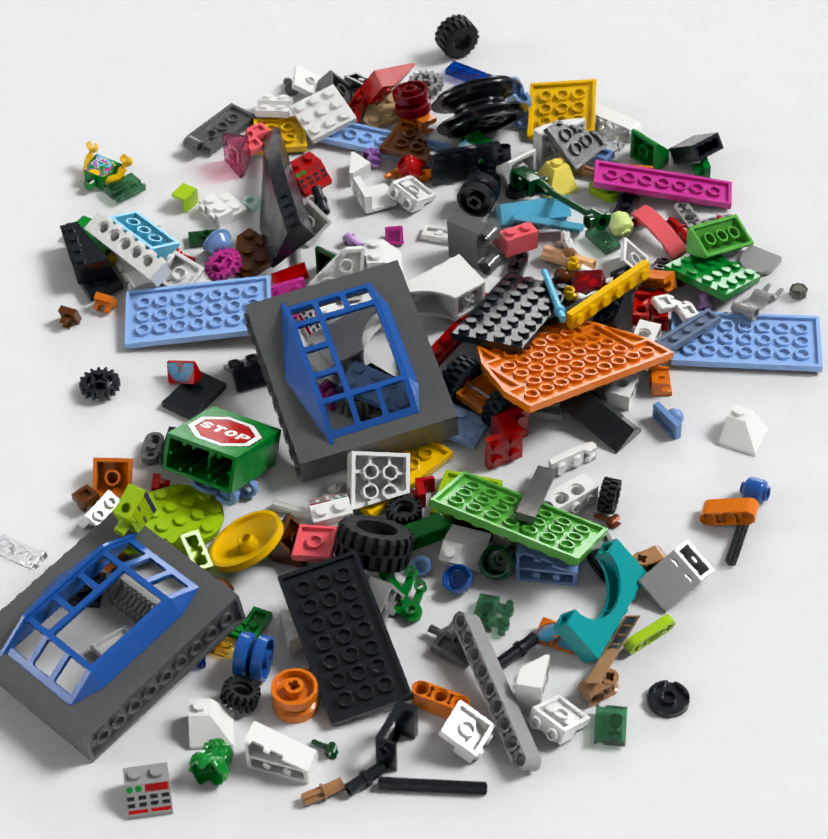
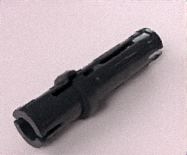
M534 632L529 633L522 640L514 642L510 649L497 657L502 670L517 658L525 656L529 649L540 643L538 636Z

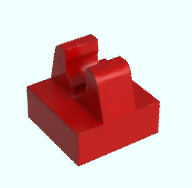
M153 473L151 491L170 486V480L161 478L159 473Z

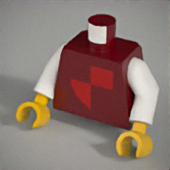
M571 256L567 268L571 271L576 269L578 271H575L573 287L565 286L564 297L566 300L574 298L575 302L597 292L615 278H606L601 269L594 270L583 264L579 265L578 258Z

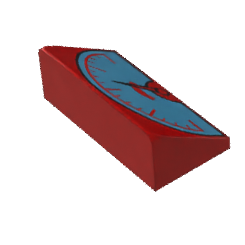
M167 361L169 384H195L202 377V373L195 361Z

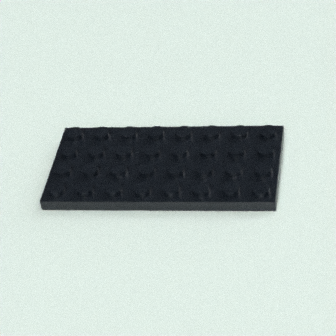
M514 273L506 274L485 296V299L452 332V340L523 354L548 325L547 317L554 314V305L544 280H537L529 276H517ZM553 283L561 305L564 306L568 301L564 297V289L568 285L565 283Z
M356 550L277 576L311 672L317 680L318 691L332 727L394 706L397 700L405 702L413 699V694Z

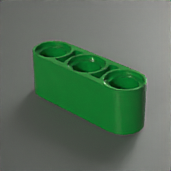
M436 513L404 525L405 528L410 529L414 536L412 551L444 540L452 526L444 513Z

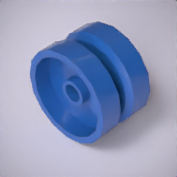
M242 631L234 649L232 660L233 676L239 675V678H242V676L247 678L250 674L252 680L265 682L273 661L274 638L267 635H260L256 638L255 633Z

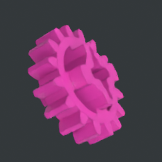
M225 247L223 251L220 248L219 252H213V257H208L209 262L205 263L206 268H204L207 276L213 281L228 280L229 277H235V272H240L238 268L242 267L241 262L243 259L233 247L230 250L228 247Z

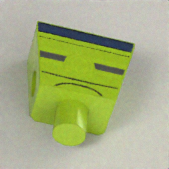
M131 483L128 484L114 509V515L118 520V524L113 531L119 536L124 537L128 530L139 533L157 511L146 490Z

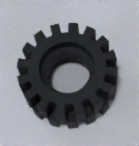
M604 477L601 490L599 491L597 511L614 515L619 502L622 480Z
M401 495L400 498L390 499L389 504L387 503L386 519L402 525L422 519V504H420L419 500L416 501L414 496L411 499L410 495L406 497ZM401 511H408V512H410V514H407V515H401V514H398V513L401 512Z
M235 675L234 678L230 676L229 679L225 680L220 694L222 705L226 704L225 708L227 709L232 708V712L238 710L239 714H243V711L246 714L250 711L253 712L258 705L261 688L257 687L258 684L256 682L252 683V679L246 680L245 676L239 678V675Z

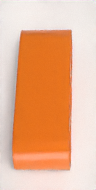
M749 497L708 499L703 504L699 519L701 523L707 526L752 524L756 520L759 503L756 499Z
M416 681L411 687L413 705L418 706V709L445 719L449 717L459 700L470 706V701L466 696L427 681Z

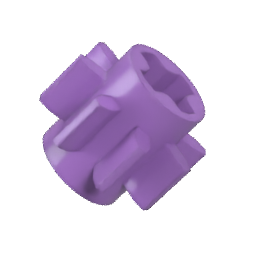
M370 147L361 154L363 158L371 163V169L378 167L381 163V152H378L377 148Z

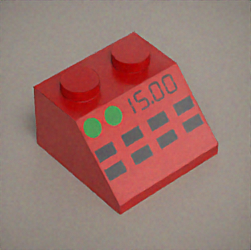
M310 151L291 161L300 193L305 198L312 195L311 189L313 186L319 185L323 189L332 184V179L321 159Z

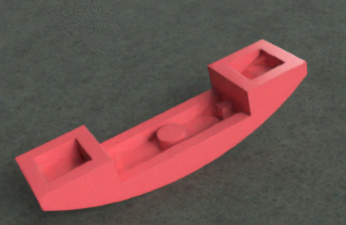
M645 204L631 213V216L641 226L644 225L661 243L663 250L673 261L686 253V246L676 232L650 206Z

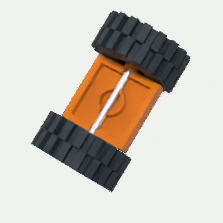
M466 354L458 355L457 359L453 358L451 360L452 363H448L446 370L443 369L442 371L443 379L452 402L457 405L465 404L482 416L481 420L490 428L491 416L518 407L500 394L487 376L482 374L483 371L481 370L480 363Z

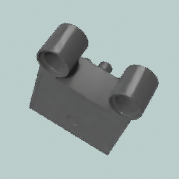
M456 212L447 220L450 258L460 254L471 267L480 270L485 275H490L501 265L502 260L497 253L490 252L488 254V247L501 234L496 225L484 223L480 219H474L460 212Z

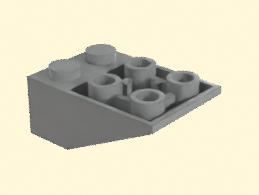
M686 539L640 578L638 583L659 607L666 612L703 582L715 569L692 543Z

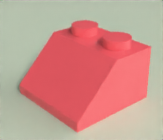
M529 221L501 230L500 236L493 242L503 255L508 258L538 248V230Z

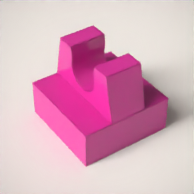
M403 226L385 227V241L391 245L404 244Z

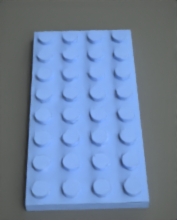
M270 275L128 290L126 291L125 348L131 349L250 336L243 314L247 313L245 305L271 298Z
M671 311V330L683 323L675 311ZM715 312L721 317V323L674 351L673 359H671V366L822 372L819 316L759 314L755 321L746 319V316L735 312Z

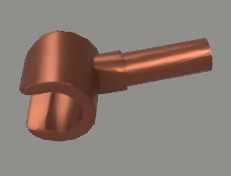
M596 512L593 514V517L606 522L610 529L621 525L618 522L621 519L618 514H614L611 517Z

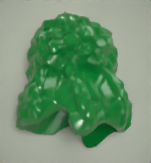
M214 738L205 742L202 750L192 755L189 762V772L194 775L198 784L201 785L206 781H211L214 785H222L226 781L230 773L229 766L234 756L232 747L225 743L223 739Z

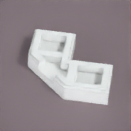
M669 294L654 296L650 300L659 314L675 311L683 323L699 314L692 303L673 299L674 296Z

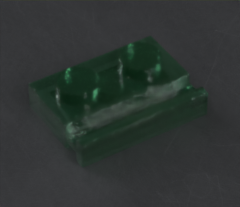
M132 172L119 180L103 186V191L111 199L116 200L117 204L146 190V184H142L141 180Z
M596 704L594 744L598 742L603 743V745L625 747L627 707L612 705L599 707Z

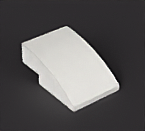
M584 118L560 120L567 125H577L583 127L584 130L586 128V119ZM552 123L533 130V149H536V159L541 163L554 156L556 158L562 157L543 131Z

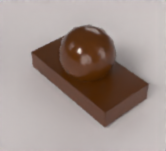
M566 267L557 268L553 274L552 282L557 284L565 283L568 286H572L575 271H571Z

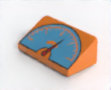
M543 617L536 632L539 642L573 655V650L553 629L557 621Z

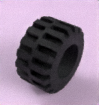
M454 14L450 18L448 16L437 27L435 41L446 56L451 59H459L460 57H465L466 54H470V51L475 49V45L478 43L477 39H479V32L466 16L461 14L456 16Z

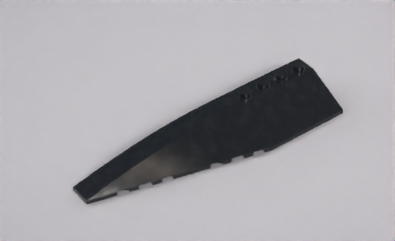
M278 126L264 136L260 231L272 268L314 237Z

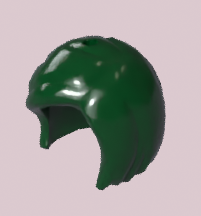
M507 545L489 546L484 550L478 562L480 572L483 576L493 581L506 580L515 571L516 554Z

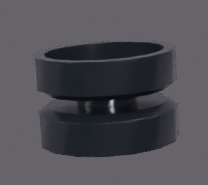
M472 172L467 175L457 194L458 205L471 216H486L491 212L500 195V186L489 174Z

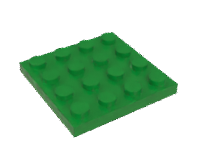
M686 254L664 265L663 269L664 271H675L677 279L723 301L759 283L761 275L756 274L754 270L741 267L739 263L731 262L722 255L705 259Z

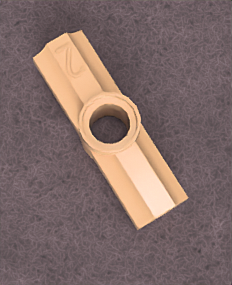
M545 245L541 254V259L566 268L571 256L578 258L579 265L583 264L594 270L597 265V260L578 255L577 251L573 248L562 250Z

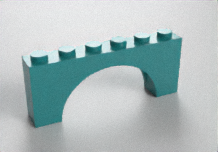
M617 538L603 543L595 556L604 572L607 587L606 600L601 613L596 619H590L574 609L562 613L553 627L554 631L584 664L599 660L606 645L612 639L614 631L619 627V622L627 613L628 606L635 599L637 590L641 587L638 580L647 573Z

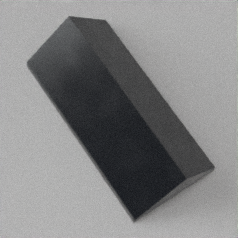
M593 390L568 398L559 404L562 409L616 453L622 450L641 432L640 428Z

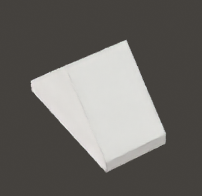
M351 152L349 169L350 187L353 185V177L360 176L362 181L371 176V163L356 152Z

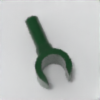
M315 739L312 740L311 743L325 750L324 755L327 758L336 759L339 751L335 742L326 744Z

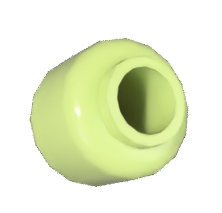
M616 211L611 214L608 226L615 237L622 236L623 238L631 234L634 223L626 212Z

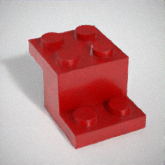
M519 406L491 416V436L485 437L484 465L488 470L522 457L523 438L528 436L529 412H526Z

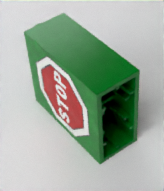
M213 406L167 433L162 469L232 494L276 465L281 429Z

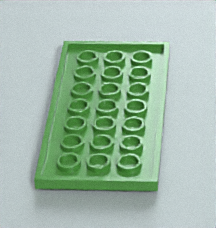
M462 471L429 501V507L434 508L440 513H447L457 520H464L475 527L489 530L494 535H501L512 542L526 545L529 549L541 551L549 557L563 560L568 565L577 566L606 536L608 528L546 503H543L534 524L515 519V512L523 494Z

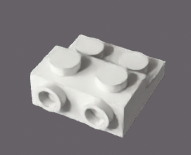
M263 94L258 99L255 117L289 118L292 113L289 106L293 105V98H289L288 95L272 97L271 94Z
M411 175L392 181L387 191L391 199L401 203L404 209L412 213L421 210L425 203L433 201L436 197L433 191Z
M229 192L219 196L212 193L198 200L200 213L205 215L211 223H214L219 228L248 214V209Z
M174 250L165 259L169 263L167 266L172 272L160 286L196 283L205 269Z
M558 694L533 706L528 721L532 728L545 733L548 740L561 745L572 739L577 730L589 725L591 717Z
M459 700L438 735L455 746L452 750L453 752L471 763L474 759L478 760L483 754L484 749L482 747L484 744L487 745L494 736L492 730L495 724L462 700Z

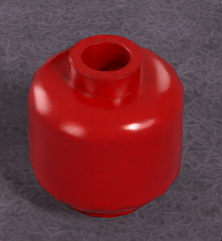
M412 155L403 156L397 164L398 172L403 177L411 175L418 179L423 174L422 162Z

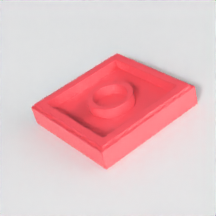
M299 524L291 554L292 560L321 562L332 558L338 526Z

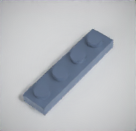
M707 308L661 336L655 342L674 352L721 323V317Z

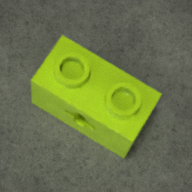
M194 530L179 535L173 543L174 547L209 572L213 567V563L199 531Z

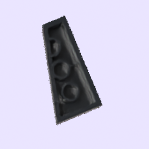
M77 221L60 226L78 285L83 282L87 283L113 275L109 258Z

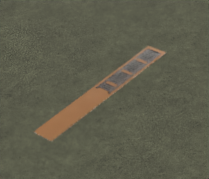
M626 615L585 683H601L641 615Z

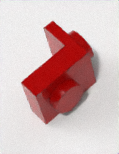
M434 476L415 478V489H412V496L416 497V501H420L422 508H426V493L435 492Z

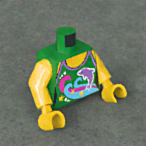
M88 141L86 147L89 153L86 154L83 166L85 188L92 190L96 187L101 190H107L111 186L121 183L127 171L126 167L133 164L132 158L122 154L120 161L123 164L99 154L94 156L93 154L99 150L96 142L92 147L91 141Z

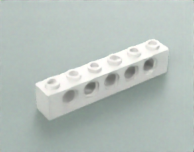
M97 213L84 229L155 286L159 287L172 272L167 266L169 263L161 256L158 259L156 257L158 254L151 248L145 249L146 245L139 239L135 241V237L129 231L123 232L125 229L118 223L114 225V221L108 215L102 216L100 213Z
M640 319L637 326L633 327L632 333L649 338L655 342V340L660 338L661 324ZM646 369L610 382V387L607 386L605 390L607 402L614 408L629 411Z
M582 473L549 491L543 503L571 514L577 513L598 500V486L587 475ZM493 534L494 538L491 540L495 545H507L510 548H514L518 544V542H512L501 535Z

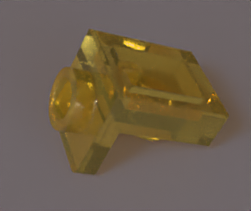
M227 636L210 653L233 660L237 639Z

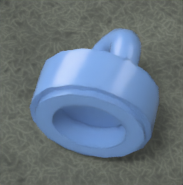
M418 556L411 563V566L416 567L418 576L428 575L433 568L431 560L426 556Z

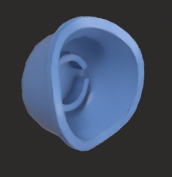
M217 229L207 237L202 248L211 256H214L213 252H219L220 248L222 251L225 247H228L230 250L232 248L231 235L226 229Z

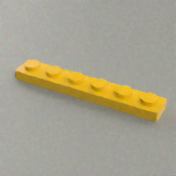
M645 259L566 312L567 327L573 330L650 277L649 262Z

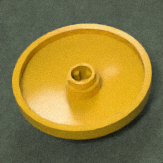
M259 510L248 513L230 523L219 533L210 547L209 556L213 566L220 572L232 573L249 568L265 558L276 547L283 535L284 525L279 516L270 510Z

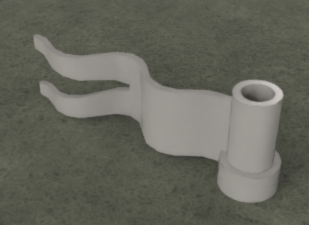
M768 283L763 290L755 289L748 302L740 303L734 301L731 305V311L746 316V319L755 321L759 311L765 308L769 298L777 299L784 291V288H779L773 295L768 293L772 285Z

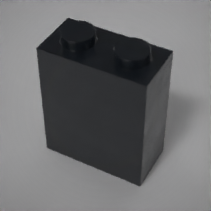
M715 132L693 135L668 149L674 164L698 162L724 147L719 133Z

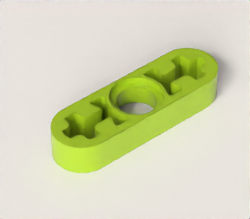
M666 614L627 639L623 647L632 655L669 632L676 622L669 614Z

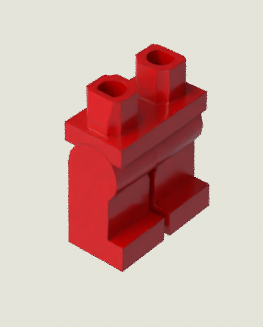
M639 287L635 291L632 329L634 326H637L640 319L649 321V313H651V322L661 324V330L667 331L668 312L659 314L650 300L654 296L668 294V292H665L663 288H657L654 292L647 291L644 287Z

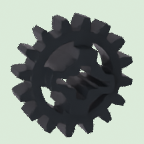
M97 367L95 371L91 368L90 373L84 372V377H80L79 382L81 394L85 395L86 399L92 397V401H95L96 398H99L100 401L103 398L109 400V396H115V391H120L119 386H121L118 373H114L113 369L108 371L107 367L103 370Z

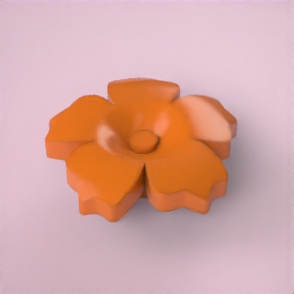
M422 168L423 174L417 180L424 183L431 180L430 169Z

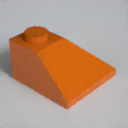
M93 458L92 488L99 493L100 497L110 490L117 498H121L128 484H132L133 458Z

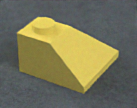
M562 157L545 162L538 171V175L547 176L549 185L558 193L570 195L578 192L571 168ZM542 195L544 198H549V197H551V196Z

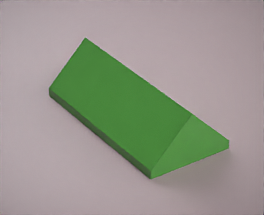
M737 214L687 228L686 253L705 259L754 244Z

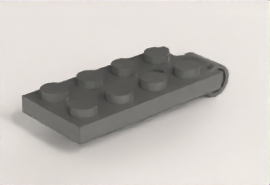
M231 103L188 134L183 141V146L196 154L207 150L208 154L211 155L253 124V119H257V117H255V114Z

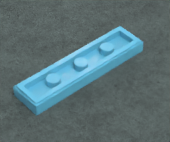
M514 214L512 216V222L515 224L530 221L535 227L581 233L584 230V224L522 214Z

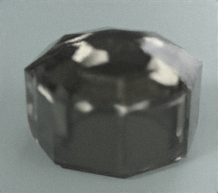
M802 283L792 284L789 295L796 300L805 299L808 288Z

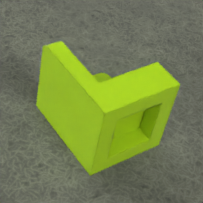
M183 183L172 193L173 198L182 201L183 211L186 213L199 202L197 188Z

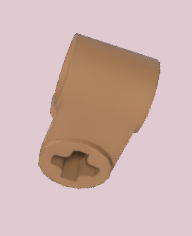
M658 545L636 552L633 555L646 572H649L667 556Z
M609 668L600 684L585 683L586 678L577 687V690L590 706H595L618 692L617 682L619 674L616 670Z

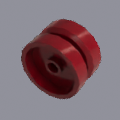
M407 81L397 85L392 90L396 115L399 118L416 119L425 116L431 111L428 85L425 82Z

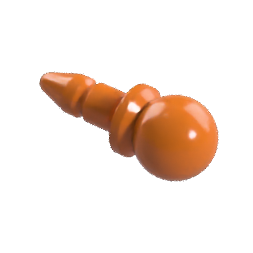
M396 167L391 172L386 173L384 178H395L398 180L403 178V176L399 174L398 167Z

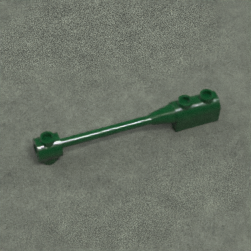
M518 167L511 170V186L529 197L542 194L555 198L584 215L583 223L587 229L596 228L602 231L608 227L611 220V215L608 211L602 212L597 208L586 209L555 191L549 185L547 176L538 175L536 170H529L526 167Z

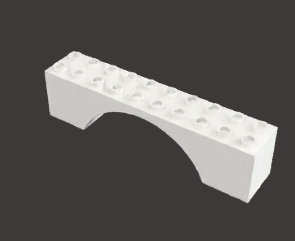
M460 254L449 258L444 263L434 266L431 270L406 282L419 315H436L457 321L471 313L485 299L484 279ZM375 307L344 315L339 320L327 325L344 373H346L354 360L364 364L365 348L372 336L382 328ZM322 329L307 336V347L326 341ZM329 348L308 354L309 362L317 371L335 366ZM338 374L324 377V379L327 378L334 384H338L340 381Z

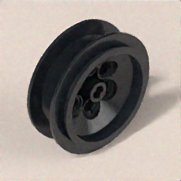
M504 75L488 76L470 80L445 90L431 104V109L435 113L454 114V116L443 121L437 127L438 134L447 136L450 139H463L464 136L476 130L486 135L516 123L528 110V106L525 102H505V99L521 89V81Z

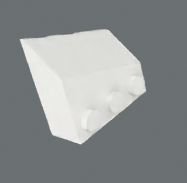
M351 451L347 454V495L352 510L410 493V453Z

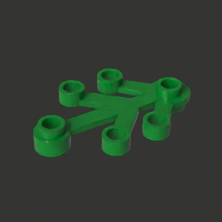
M408 566L405 569L407 577L403 588H401L396 580L395 572L392 574L378 573L382 580L392 583L405 595L402 601L398 600V602L402 603L403 607L394 606L393 609H396L395 614L402 615L410 623L418 622L423 613L420 602L423 594L427 591V585L424 580H417L414 583V580L418 577L416 567ZM414 583L416 592L410 602L408 596Z

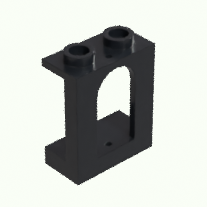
M397 700L375 737L376 763L381 761L386 769L397 771V743L400 737L403 735L415 740L418 735V706ZM395 722V726L392 732L390 733L389 737L385 739L387 733L389 732L390 728Z

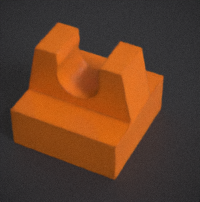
M100 292L95 293L94 309L100 312L101 307L105 306L103 312L109 315L113 308L116 309L118 301L113 296Z

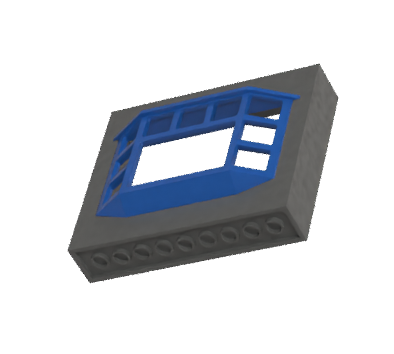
M398 260L245 305L247 313L243 314L246 328L251 336L253 349L256 350V357L259 365H261L268 393L272 397V404L275 412H277L280 428L283 429V436L286 444H288L289 454L294 462L297 477L301 476L303 483L346 470L347 454L351 451L402 453L459 435L458 415ZM369 293L372 299L352 306L347 300ZM339 301L344 306L342 309L325 314L320 309L322 306ZM375 307L400 375L351 390L326 321ZM314 309L317 315L299 322H295L292 316ZM320 323L326 341L304 347L298 329ZM329 348L335 366L314 373L307 354ZM338 374L344 392L322 398L316 380ZM403 382L410 407L389 413L381 389ZM375 391L382 416L361 422L353 397ZM346 399L354 424L332 430L325 406Z
M114 511L110 512L101 523L96 525L75 546L65 552L58 561L49 566L31 585L0 610V686L92 763L246 619L238 594L148 527L144 526L139 533L128 530L124 537L116 534L113 529L118 524V520L114 515ZM129 545L143 555L127 562H122L117 558ZM151 561L164 572L145 579L132 569ZM110 562L118 567L101 584H97L92 580ZM125 573L161 601L94 663L90 664L56 635ZM172 577L186 588L165 595L153 585ZM85 585L93 589L75 607L67 602ZM60 607L65 609L68 613L51 629L48 630L42 625ZM34 630H37L43 637L31 657L27 659L15 648ZM51 641L64 654L49 677L35 666V663ZM72 658L86 671L70 694L57 684L56 681Z

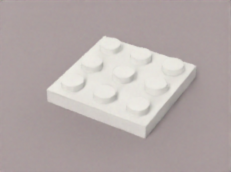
M334 84L289 106L291 112L313 144L358 122L357 117Z

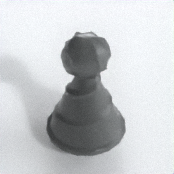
M284 78L283 83L286 85L285 93L289 96L297 95L299 92L292 89L291 78Z

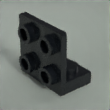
M255 353L246 355L245 359L230 360L228 364L223 365L226 371L232 373L237 392L267 384L266 380L264 381L262 368L258 363Z

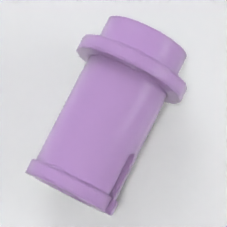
M347 232L344 234L342 240L345 245L350 247L361 245L365 247V244L357 239L354 233Z
M700 294L698 311H704L707 308L712 310L710 294Z

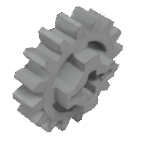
M419 70V73L414 72L413 76L410 75L408 81L425 82L428 85L431 97L433 93L438 94V91H442L443 77L439 76V73L434 74L433 70L431 72Z

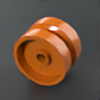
M300 668L283 670L274 677L270 687L274 714L280 720L292 724L303 723L313 718L318 711L319 696L317 680L311 672Z

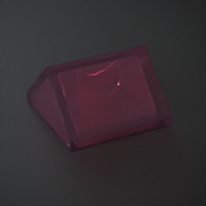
M222 133L224 160L239 178H243L250 164L248 136Z

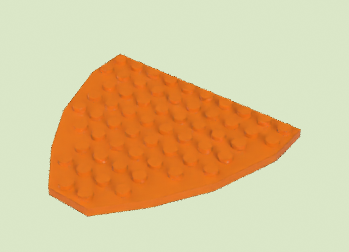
M567 320L554 326L547 325L523 354L475 345L483 373L505 399L529 413L549 407L557 402L565 401L573 396H578L586 391L594 390L597 387L607 385L631 374H636L652 366L662 364L673 359L674 353L649 338L596 322L584 321L572 330L567 327Z

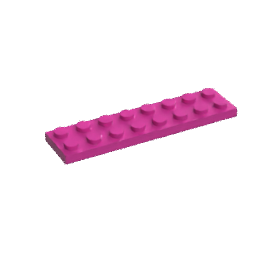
M601 160L595 161L593 187L704 206L731 208V181Z

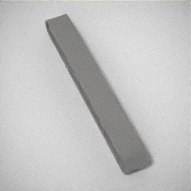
M461 611L455 613L452 619L453 628L513 767L518 770L537 771L541 766V756L479 616Z

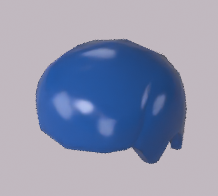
M453 564L447 567L442 575L443 587L452 594L467 592L473 582L471 570L463 564Z

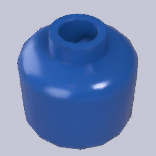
M749 477L745 482L741 483L740 493H742V498H754L760 505L769 499L771 487L768 486L766 480Z

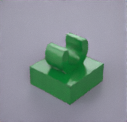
M707 157L700 160V164H692L694 176L710 178L711 166Z

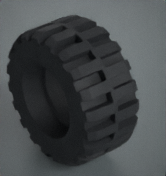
M350 515L349 517L342 518L338 523L333 551L335 556L356 550L363 569L368 572L383 574L399 573L404 571L410 563L414 536L409 528H405L404 525L398 524L395 521L386 520V518L370 515Z

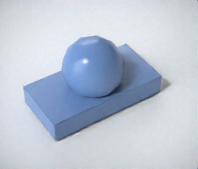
M659 401L654 403L652 418L674 440L681 438V423L684 420L682 411L677 408L667 410Z

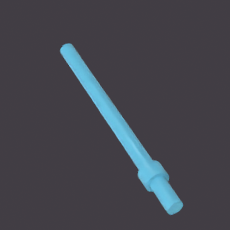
M543 269L541 274L553 302L554 313L559 318V321L564 323L567 320L566 310L561 305L548 270Z

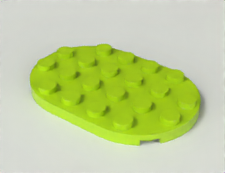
M175 484L148 492L157 511L145 526L173 547V543L179 535L194 530L199 531L204 544L213 540L220 533L224 520V511L215 496L204 494L191 485ZM130 545L123 551L129 555L131 553L142 555Z

